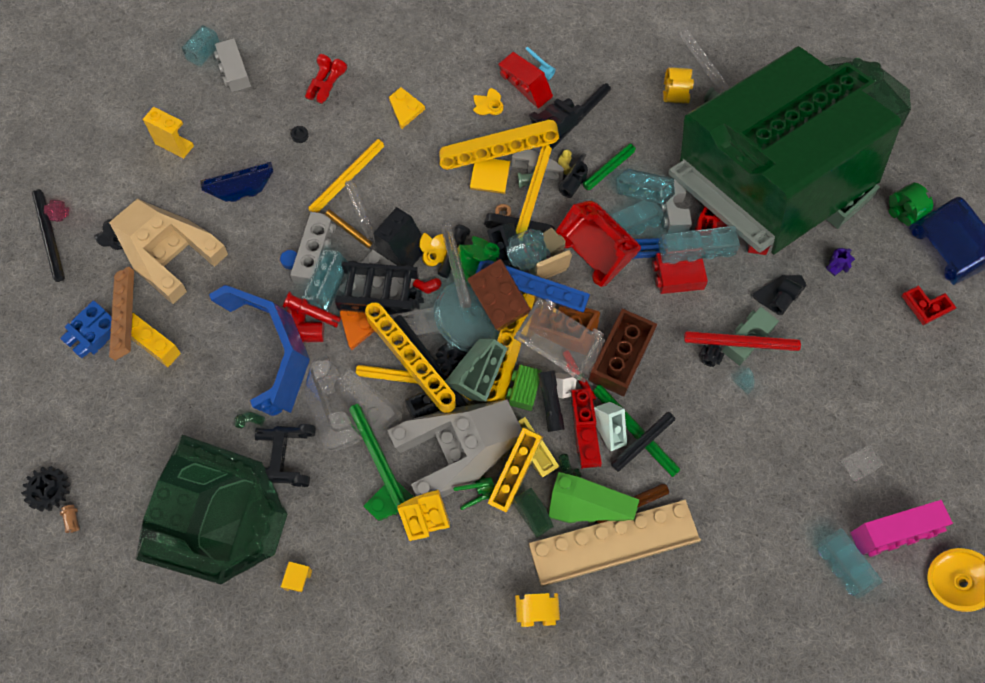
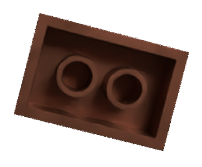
M501 259L467 279L496 330L500 331L532 312Z

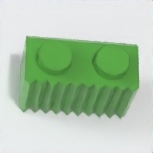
M519 365L518 371L514 370L512 376L514 386L513 388L509 387L506 398L510 399V406L532 411L539 387L538 373L542 372L541 369L538 370L537 368Z

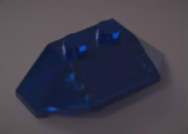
M267 162L200 180L201 189L225 202H235L242 197L256 196L262 192L274 171L272 163Z

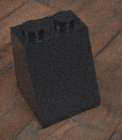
M398 207L391 212L373 233L377 253L397 266H414L423 254L419 247L422 236L412 216Z

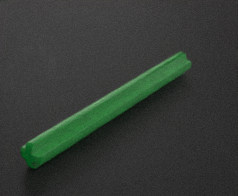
M602 385L594 388L593 393L603 404L611 402L622 407ZM625 411L626 429L638 439L645 431ZM654 440L645 447L672 477L680 472L678 465Z
M359 404L352 405L349 411L398 511V505L405 502L406 499Z

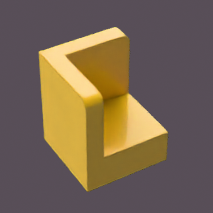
M288 562L281 588L286 591L302 592L306 578L310 579L312 569L309 566Z

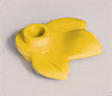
M493 88L488 90L487 96L474 95L476 107L473 111L479 115L501 114L503 111V104L500 101L501 95Z
M427 233L422 234L419 247L423 252L422 260L424 264L433 267L438 263H443L448 251L446 249L447 238L444 234H439L433 239ZM430 254L433 255L434 260L430 258Z

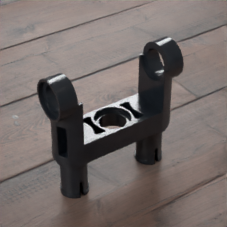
M300 424L298 427L276 426L273 429L256 428L255 441H273L270 466L263 467L270 482L286 483L296 487H301V485L302 487H309V476L301 475L300 472H283L287 438L307 439V437H314L316 426Z

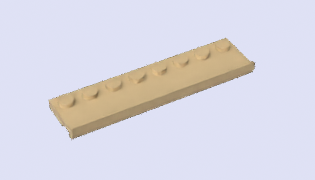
M683 500L636 513L634 520L607 521L529 543V548L540 585L543 587L700 542L701 539L699 538L687 502Z

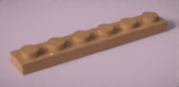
M129 266L114 275L109 357L115 361L131 352L134 270Z

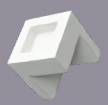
M555 373L558 397H571V390H576V376Z

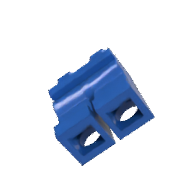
M93 300L70 324L68 323L65 326L68 331L60 339L69 347L76 341H79L80 343L72 350L80 358L85 357L90 352L94 355L110 339L112 318Z

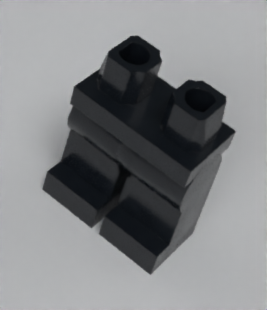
M567 98L563 102L556 99L554 104L548 105L544 111L539 114L533 112L529 117L532 124L554 120L560 136L573 126H577L579 124L577 119L583 116L584 113L580 105L574 106L573 101Z

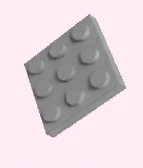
M374 250L361 262L396 265ZM355 274L352 291L353 297L363 296L366 275ZM374 276L371 298L380 299L382 297L385 277ZM392 278L389 299H401L400 295L404 278ZM411 279L410 289L416 279ZM346 281L338 289V292L342 295L345 292Z

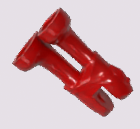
M319 54L316 62L320 69L315 79H312L305 98L313 100L317 94V102L323 104L329 97L335 81L346 72L347 65L340 59H334L332 63L328 56ZM331 71V73H330L329 77L327 78V80L324 81V79L326 78L327 74Z

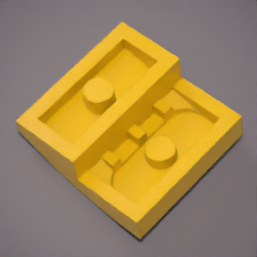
M489 159L474 163L470 189L505 194L510 161Z
M439 490L411 498L397 507L409 541L427 538L431 531L450 528V521Z

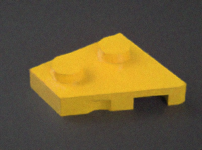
M402 87L389 96L390 104L394 109L401 129L425 110V105Z

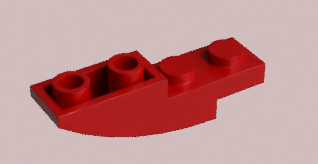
M591 389L571 390L574 430L581 468L601 467L602 461Z

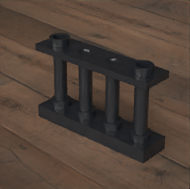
M342 261L341 265L344 274L348 275L344 295H336L335 298L338 311L365 313L366 307L370 303L376 302L389 315L413 316V302L409 301L408 298L411 279L419 278L417 267L412 265L396 266ZM355 274L366 275L364 292L361 297L352 296ZM374 276L385 277L383 293L380 299L371 298ZM393 277L404 278L401 299L399 300L389 299Z

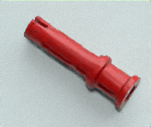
M290 291L282 305L283 308L288 307L297 311L299 315L304 313L337 328V322H340L341 319L340 316L309 304L305 298L300 299L292 295Z

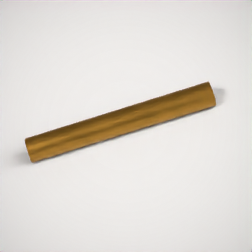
M330 209L324 214L368 249L373 244Z

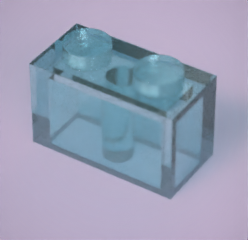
M202 25L182 46L187 61L198 67H201L214 51L217 50L215 44L219 43L216 31Z

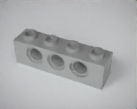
M310 212L291 272V278L295 284L315 287L317 281L321 279V266L326 263L325 253L331 247L330 237L336 230V223L324 214Z

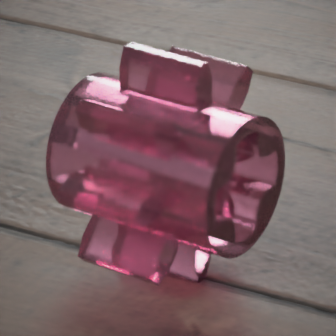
M50 200V204L44 205V214H48L49 220L60 222L66 216H69V207H66L63 201Z

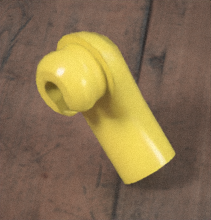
M564 150L558 160V164L564 168L563 173L565 175L572 169L569 166L572 159V153L569 150Z

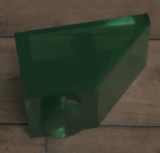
M532 488L514 498L513 505L536 538L554 527L543 503Z

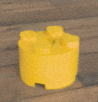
M667 68L664 78V102L689 104V90H692L694 85V79H691L692 69Z
M549 593L524 595L525 599L521 600L519 595L515 596L516 620L521 622V627L534 626V622L543 621V626L556 625V620H560L558 593H554V598H550Z

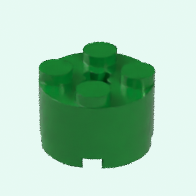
M913 182L890 195L889 214L893 218L897 217L906 226H910L933 210L932 197L928 198L926 194L928 191L924 186Z

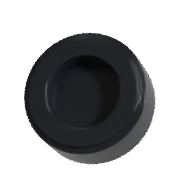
M303 126L294 127L290 133L292 140L296 143H303L309 137L308 130Z

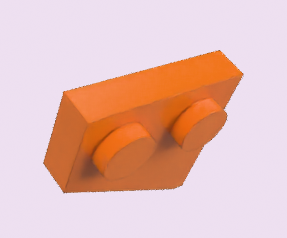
M340 311L348 345L352 351L375 330L368 323L366 313Z

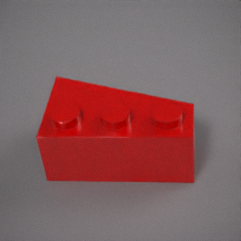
M512 52L498 64L501 76L516 87L537 108L542 107L553 97L545 73L515 52Z

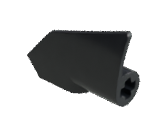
M583 153L559 185V192L563 196L572 198L580 184L586 180L588 167L583 161L587 154Z
M782 275L754 292L752 296L760 304L777 315H783L793 300L796 301L805 289L806 282L802 275Z

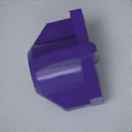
M837 248L832 254L826 269L833 276H836L842 270L847 273L852 267L851 263L855 260L850 255L852 250L850 248Z

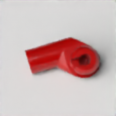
M438 278L427 282L416 279L413 283V287L426 294L437 291L442 285L441 280Z

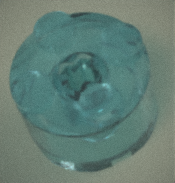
M528 229L510 237L507 241H510L509 246H507L510 262L514 267L518 266L523 272L535 268L538 262L546 260L551 256L544 242V235L540 230Z

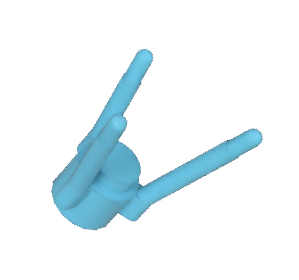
M526 47V50L541 63L539 69L545 73L546 79L550 80L556 69L542 60L529 47Z

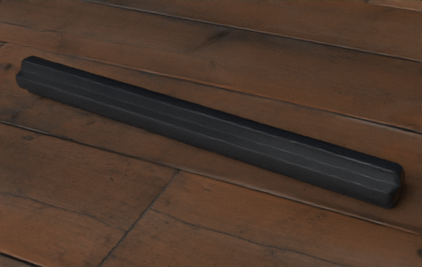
M608 83L603 84L581 106L584 115L577 119L578 123L611 91ZM574 126L562 135H560L559 139L555 143L548 144L550 145L552 150L574 128Z
M38 189L32 192L52 277L55 282H60L65 279L44 193Z
M402 315L393 319L445 381L448 377L443 376L444 372L438 369L439 365ZM450 387L455 394V407L468 406L459 392Z

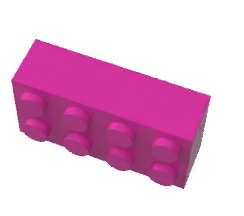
M942 500L864 523L850 533L860 556L868 554L869 557H873L886 550L888 552L896 550L905 544L909 546L922 539L934 538L938 534L946 532V527L952 525L953 522Z

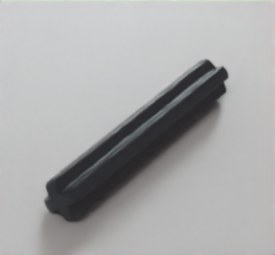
M670 412L665 413L611 463L612 467L617 472L623 469L675 421L674 415Z

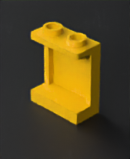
M153 107L143 118L156 145L183 159L194 147L193 142L178 134L179 128L183 125L182 120L156 107Z

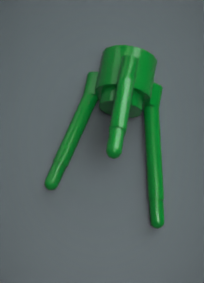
M481 477L478 481L473 482L475 484L453 488L454 491L476 488L477 494H481L480 497L461 506V510L490 498L489 494H492L494 490L491 477Z

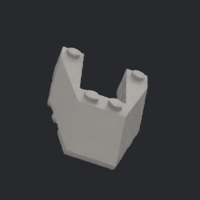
M508 400L455 407L450 413L437 411L405 421L387 431L394 447L399 453L436 436L449 465L411 485L416 496L439 490L443 498L455 492L453 490L454 487L469 485L478 481L490 467L492 468L497 463V460L502 455L507 453L516 444L522 428Z

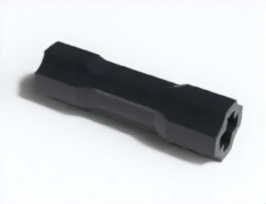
M555 370L538 373L546 413L548 432L564 430Z

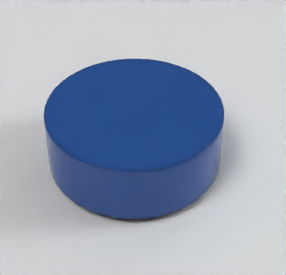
M293 250L283 252L280 257L282 266L286 269H292L297 253Z

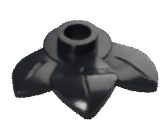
M112 219L106 220L102 226L103 232L94 236L96 242L103 247L110 246L114 250L123 249L119 241L115 242L118 238L109 223Z

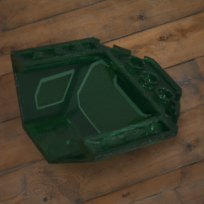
M182 434L157 480L143 517L135 560L221 585L275 555L288 514L280 503L279 495L272 481L269 480L263 463Z

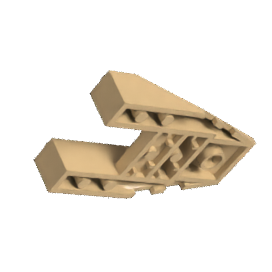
M136 199L109 222L133 269L172 304L187 291L182 282L164 266L183 249L190 245L214 267L228 255L225 246L219 240L195 223L139 199Z

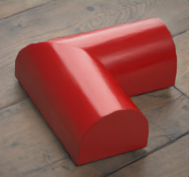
M919 285L901 295L923 326L957 308L946 293L930 300Z
M287 307V312L292 315L303 342H324V322H306V314L299 315L297 311Z

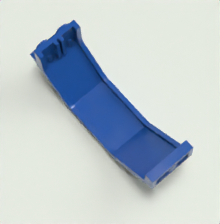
M227 285L210 293L211 301L229 312L243 305H250L271 315L284 347V356L273 387L251 399L250 402L253 408L269 415H278L282 410L291 413L310 361L292 315L271 301Z

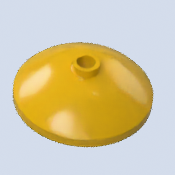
M965 548L950 549L939 554L930 564L927 575L928 585L934 597L944 606L956 611L972 612L984 608L985 556ZM967 582L968 585L966 587H961L960 583Z

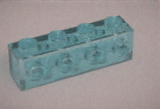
M735 226L662 234L658 246L662 263L675 264L686 260L692 262L703 258L731 257L736 255L740 243Z

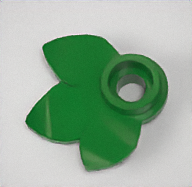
M472 236V245L462 246L467 254L474 255V259L479 261L497 259L500 254L499 247L496 244L476 236Z

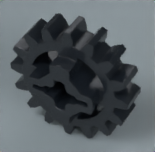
M455 341L451 343L446 342L438 349V353L435 354L438 358L435 362L440 364L438 369L444 371V377L446 375L449 376L466 356L468 348L463 349L461 343L456 345Z
M52 466L48 470L45 467H41V472L34 470V476H27L26 478L29 482L22 485L26 488L25 491L21 492L26 497L24 502L29 504V507L43 512L44 509L52 511L53 505L59 508V501H66L63 497L64 494H70V491L66 489V487L71 485V483L66 481L69 477L60 469H55ZM51 477H56L58 481L52 480ZM35 497L42 499V501H37Z

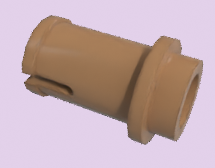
M74 505L62 507L60 515L63 516L65 533L78 531L80 529L76 516L78 509Z

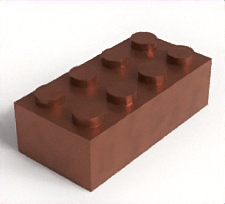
M622 308L591 371L589 381L602 385L604 388L624 397L651 341L657 323Z

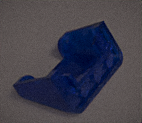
M962 197L951 199L912 224L909 228L912 235L917 239L927 237L948 264L945 267L944 275L953 285L985 270V224Z

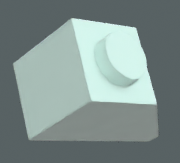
M611 402L594 407L596 428L607 448L613 451L626 446L625 409Z

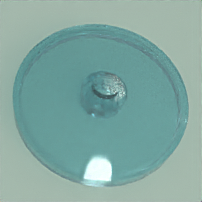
M455 281L446 286L438 295L434 305L435 322L442 336L451 345L458 347L462 351L469 352L479 339H498L500 331L495 329L468 281Z

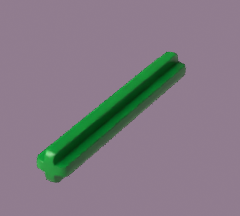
M631 143L624 147L583 182V187L586 190H591L635 152L636 147Z

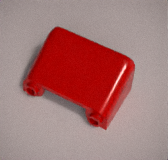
M593 201L574 204L555 231L564 238L565 248L572 247L595 270L592 273L594 283L600 287L606 286L641 250L639 243L600 205Z

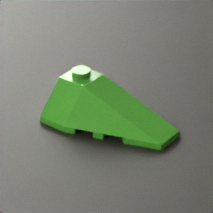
M558 472L552 492L549 518L566 523H576L577 521L595 522L598 520H634L639 499L583 478Z

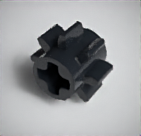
M415 287L410 289L408 300L413 302L414 309L417 308L419 310V304L424 303V298L421 297L422 291H417Z
M703 345L699 353V357H702L701 362L709 367H714L716 364L720 365L724 357V353L721 352L722 348L719 345Z

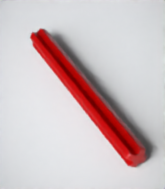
M688 331L684 334L685 343L800 351L801 342L797 339Z

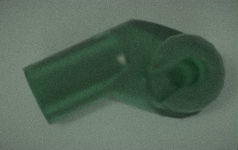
M253 412L242 413L235 417L234 425L240 429L244 428L245 423L248 422L262 426L265 417Z
M561 454L558 457L561 470L565 474L581 478L578 468L572 470L569 456Z

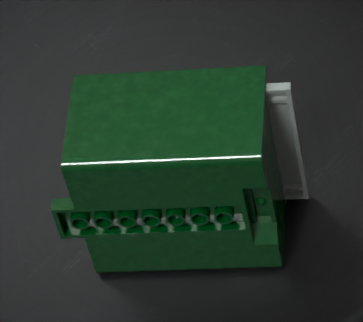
M797 46L685 115L680 163L669 169V175L757 252L760 253L773 244L771 253L775 255L881 182L901 127V119L867 94L873 90L875 84L873 79L848 62L832 70L806 50Z

